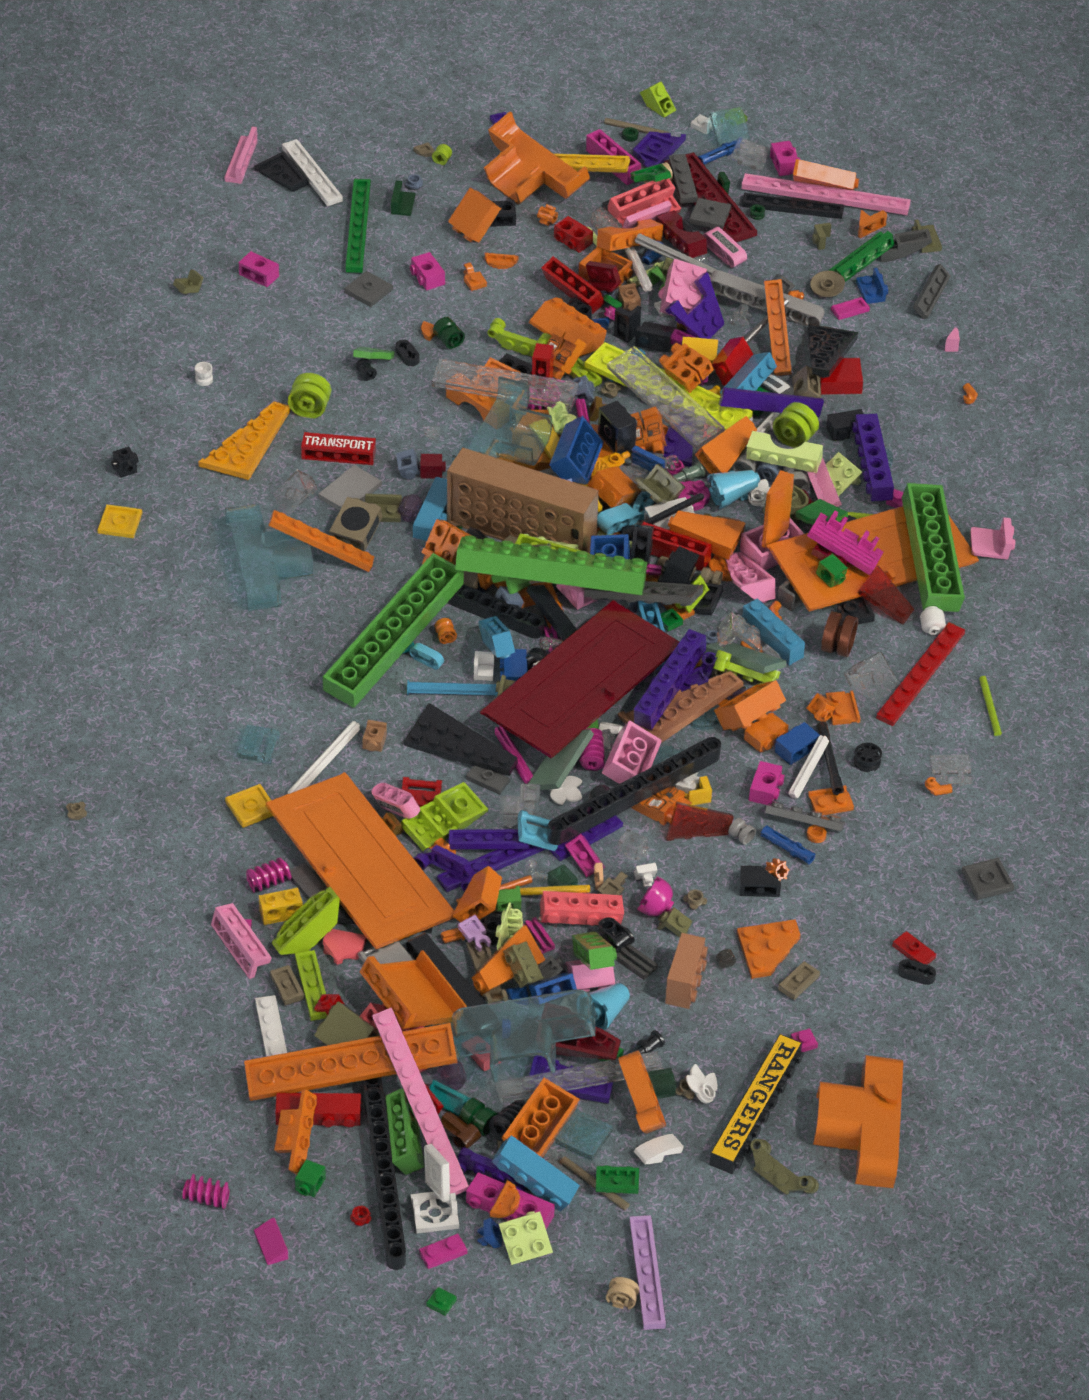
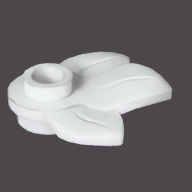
M766 479L760 480L758 487L749 492L748 501L754 506H761L763 508L767 492L770 489Z
M567 776L559 789H549L551 791V799L559 805H563L566 800L570 802L581 800L582 795L577 787L581 785L582 780L575 776Z
M693 1065L690 1075L686 1076L687 1084L696 1093L697 1098L701 1102L708 1104L713 1101L716 1095L715 1091L718 1085L715 1073L704 1076L698 1065Z

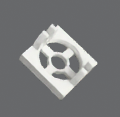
M434 1192L411 1194L416 1234L459 1229L455 1193H451L450 1201H446L450 1206L448 1208H441L437 1205L436 1199L440 1198ZM429 1200L430 1206L427 1210L420 1211L421 1204ZM437 1208L441 1211V1214L437 1217H432L429 1215V1211ZM443 1215H450L445 1221L440 1222L439 1219ZM428 1217L430 1220H433V1223L424 1221L422 1218Z

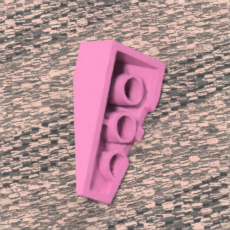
M741 551L733 553L729 560L725 559L732 581L736 586L753 599L758 598L762 603L775 599V578Z

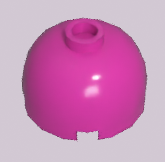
M656 876L653 880L654 884L648 888L639 903L641 905L637 908L638 911L647 916H659L664 911L668 912L674 904L671 901L673 890L670 884L659 876Z

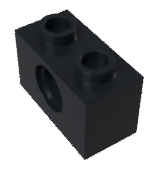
M639 524L634 526L630 560L639 558L644 560V562H648L647 565L650 564L655 526Z

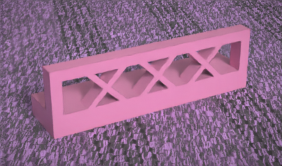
M252 127L248 136L241 135L226 172L225 182L242 183L257 145V127Z
M822 457L817 473H807L818 500L822 499L838 507L842 504Z
M233 903L215 907L211 926L249 979L254 978L257 967L269 964L272 957Z

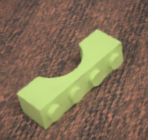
M752 431L747 444V459L817 473L823 455V445L804 442L797 448L784 449L772 442L770 434Z

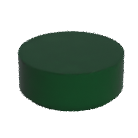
M628 127L622 131V138L625 141L633 142L638 139L639 132L637 129Z

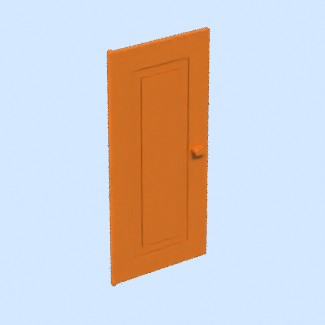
M903 506L845 523L841 531H844L845 528L859 536L857 541H860L866 530L870 532L867 538L868 541L871 542L876 536L880 538L873 551L875 552L879 548L883 551V554L871 575H868L847 561L846 579L840 585L836 584L831 588L816 574L821 560L812 555L811 552L818 543L807 536L808 533L767 544L766 548L770 550L809 612L916 581L917 576ZM949 516L959 568L978 562L979 559L972 554L971 547Z
M343 772L338 776L266 802L265 806L326 886L331 887L340 898L339 903L375 950L454 919V909L347 773Z

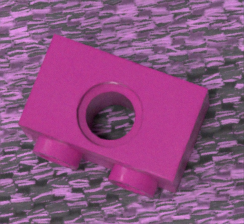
M790 141L771 143L770 157L778 175H792L795 161L800 159L796 155V148L792 146Z
M250 251L238 262L239 275L265 287H268L279 277V264Z
M430 252L411 258V274L417 277L419 285H423L426 291L445 285V271Z
M763 761L759 762L750 787L749 801L767 805L769 803L772 804L774 799L778 800L780 793L778 787L783 786L785 775L782 774L783 766Z

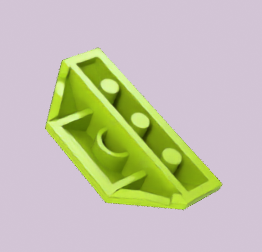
M331 887L313 895L282 925L276 938L272 941L279 954L285 955L309 951L337 924L340 898Z

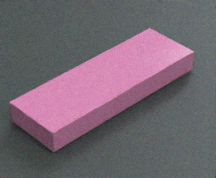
M665 201L626 217L623 228L637 227V221L656 220L657 215L669 212L672 205L669 201Z

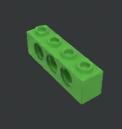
M589 932L572 935L574 955L590 970L615 966L614 960H617L616 949L598 933Z
M401 1088L386 1095L392 1162L405 1175H408L423 1168L424 1162L420 1127L405 1092Z

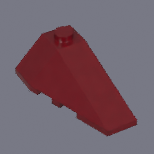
M546 1004L535 1043L538 1051L546 1053L616 1060L621 1040L605 1030L590 1024L586 1019L578 1017L567 1008Z

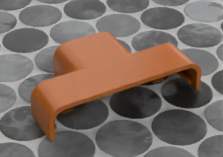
M510 111L488 129L492 142L501 153L484 167L486 176L495 188L511 200H514L518 205L543 184L567 199L590 179L587 167L584 166L577 172L523 132L516 125L513 114Z
M865 1055L862 1066L861 1087L819 1082L816 1098H819L818 1117L813 1145L856 1150L855 1184L894 1188L899 1158L903 1060ZM874 1083H895L897 1104L887 1103L885 1099L878 1096L874 1091Z

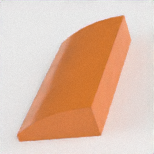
M782 470L778 473L766 496L762 538L763 548H766L767 544L777 542L789 528L794 474Z

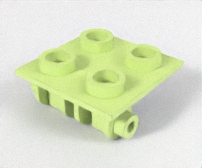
M558 401L553 408L547 407L554 430L559 435H562L567 423L577 419L576 416L566 411L565 404L561 401Z
M838 452L826 464L838 496L851 484L859 485L861 483L860 475L863 472L841 453Z
M511 903L508 904L506 910H503L501 916L502 923L496 929V937H498L497 950L514 932L523 926L522 912L519 909H511Z
M530 1211L526 1213V1216L499 1223L511 1265L553 1253L540 1211L536 1213Z

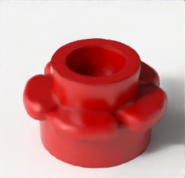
M357 1206L353 1209L350 1219L352 1222H355V1225L363 1226L371 1221V1213L367 1207Z

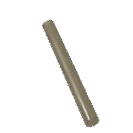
M605 118L604 124L624 129L632 127L637 129L638 132L647 134L650 131L669 133L668 131Z
M566 1156L561 1159L560 1163L596 1189V1179ZM600 1192L624 1211L630 1206L627 1201L616 1193Z

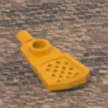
M629 451L621 454L615 452L602 458L599 457L592 471L591 478H593L597 471L614 466L620 467L624 464V460L630 457Z

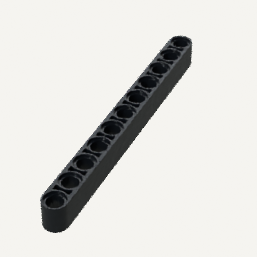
M708 737L559 815L548 823L547 840L553 845H560L712 765L720 758L721 741L716 737Z
M378 1077L363 1080V1096L386 1263L390 1269L399 1270L406 1264V1247L395 1170L392 1162L382 1078Z

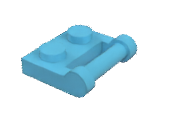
M520 810L517 819L519 841L555 851L558 845H553L547 840L548 829L527 823L530 822L548 827V823L552 819H545Z

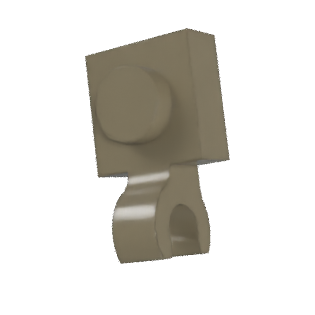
M621 871L614 880L608 877L598 888L596 894L621 895L625 889L622 885L626 882L625 879L628 875Z

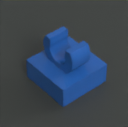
M492 1218L483 1220V1227L477 1230L483 1237L477 1239V1241L483 1246L490 1244L493 1248L501 1247L502 1233L499 1225Z

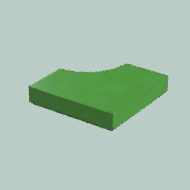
M360 346L354 350L353 356L364 359L391 360L394 358L395 351Z

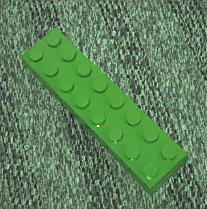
M907 483L902 495V502L922 608L925 610L927 607L936 606L942 611L959 612L965 596L943 485Z

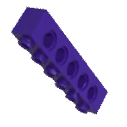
M877 413L857 414L855 422H852V431L856 433L855 444L859 445L858 457H861L860 466L861 469H864L863 480L867 482L866 494L870 495L871 501L893 500L894 484Z
M688 629L634 708L635 724L649 730L654 728L706 651V635Z

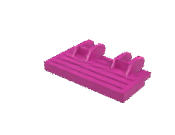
M834 511L827 522L825 520L828 516L820 513L807 536L836 555L842 556L846 561L863 572L871 575L883 554V551L879 548L875 552L873 551L880 538L876 536L871 542L868 541L867 538L870 532L866 530L860 541H857L859 536L847 528L841 531L848 520L847 517L842 518L838 522L835 520L838 512Z

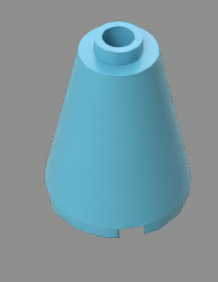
M753 470L712 473L707 476V483L711 482V488L708 489L715 505H720L718 509H722L757 488L760 478L758 473H755Z
M617 983L585 994L576 1002V1014L578 1017L585 1016L591 1019L597 1028L606 1030L629 1000V990L623 984Z

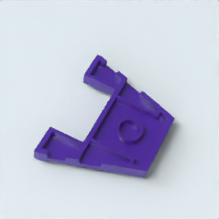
M705 272L694 281L703 295V298L686 313L679 300H676L665 311L668 314H672L679 324L682 323L687 328L686 331L692 336L710 339L725 323L709 274Z

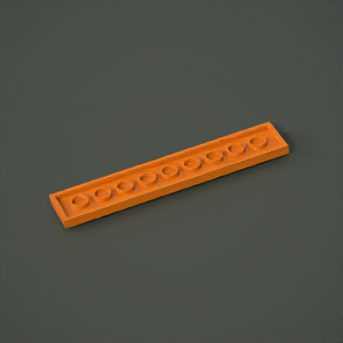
M451 1023L402 1032L418 1070L458 1063ZM381 1036L244 1061L250 1101L275 1097L276 1093H297L305 1089L313 1090L396 1074Z

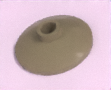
M822 271L813 276L810 286L811 290L818 296L833 297L843 291L845 280L842 275L835 271Z

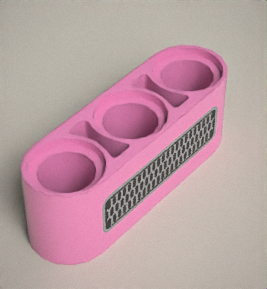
M715 227L703 234L707 240V247L725 264L730 265V268L747 260L745 250L720 227Z
M379 783L371 791L382 809L407 819L415 817L420 812L419 805L411 793L387 783Z

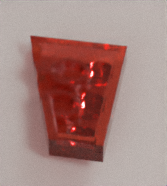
M879 565L876 566L857 592L903 625L915 610Z
M676 802L666 840L729 835V827L734 816L730 813Z

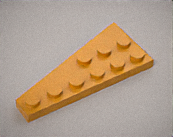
M275 401L260 412L256 419L248 421L246 427L238 429L223 441L222 446L217 450L213 449L209 452L207 458L199 460V467L249 480L290 413L289 405Z

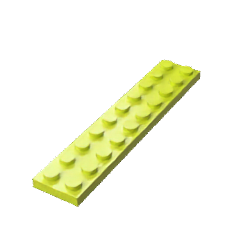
M606 342L585 361L586 368L721 432H724L745 416L750 419L753 415V411L749 409L720 406L721 396L700 386H697L689 393L683 385L669 377L664 369Z

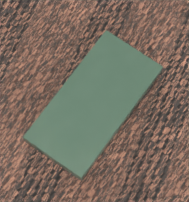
M726 640L706 645V651L704 652H713L716 655L717 650L730 653L732 654L730 662L761 673L786 667V660Z
M591 729L583 730L552 759L546 756L527 784L530 791L559 789L592 739L594 733Z

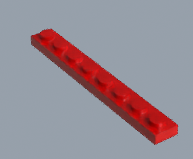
M948 622L877 713L876 719L894 726L963 637L965 629Z

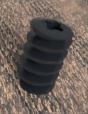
M516 1100L490 1119L489 1130L496 1140L504 1142L502 1136L526 1104L525 1101Z

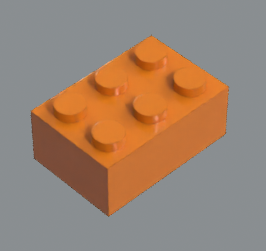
M777 680L752 686L714 709V712L723 730L731 729L735 731L741 727L742 729L748 728L753 725L752 721L755 719L760 720L766 717L768 711L773 712L781 708L780 704L785 702L786 699Z

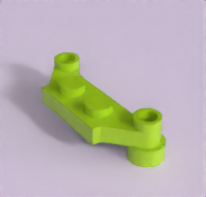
M495 318L487 331L488 336L495 338L501 344V347L531 357L533 356L536 343L547 344L551 338V335L543 333L538 340H533L505 331L506 324L500 318Z
M717 650L714 669L722 672L727 669L726 672L731 671L736 676L739 673L743 675L742 679L753 682L754 679L763 683L779 679L780 671L774 670L762 674L730 662L732 654Z

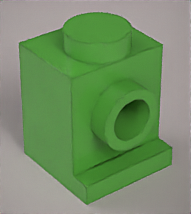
M516 886L515 889L499 890L496 909L503 911L511 903V909H519L521 911L520 886Z

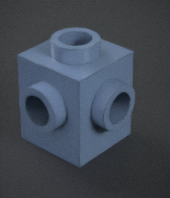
M586 375L569 381L570 389H568V393L575 404L578 398L585 399L586 404L593 401L595 387Z

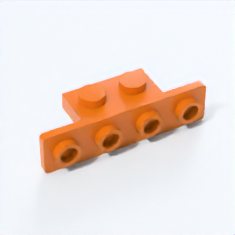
M307 1089L301 1092L299 1109L281 1110L274 1151L278 1153H291L289 1171L296 1175L307 1158L314 1110L317 1104L316 1095Z

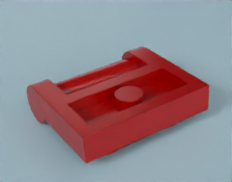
M403 777L402 790L411 793L419 807H422L432 802L434 797L441 793L443 780L425 781ZM409 787L427 788V789H435V791L415 790V789H408V788H409Z

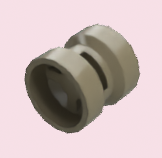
M704 567L701 576L705 583L720 585L723 572L717 570L714 572L710 568Z

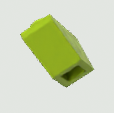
M662 81L640 92L646 106L662 117H666L676 111Z

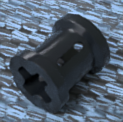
M364 358L358 360L356 369L362 373L363 380L374 379L377 371L371 366L370 360Z

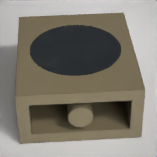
M347 497L329 531L330 536H334L338 540L365 551L382 519L381 507L374 503L363 502L358 498Z

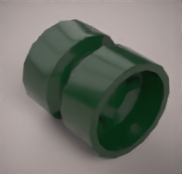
M450 317L440 318L434 324V334L448 349L456 348L463 343L465 334Z
M474 1097L469 1099L462 1107L459 1119L467 1125L473 1124L482 1136H486L490 1133L489 1121L497 1112L490 1107H485V1104Z

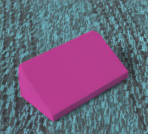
M582 834L565 845L586 877L594 874L595 863H602Z
M275 1218L269 1219L254 1230L267 1265L288 1259V1250Z

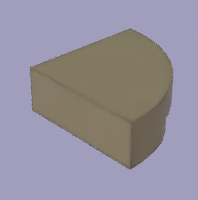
M428 142L413 147V151L416 154L425 157H431L435 151Z

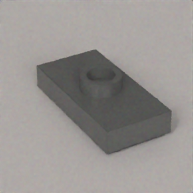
M473 766L466 775V780L499 795L510 782L509 777L477 766Z

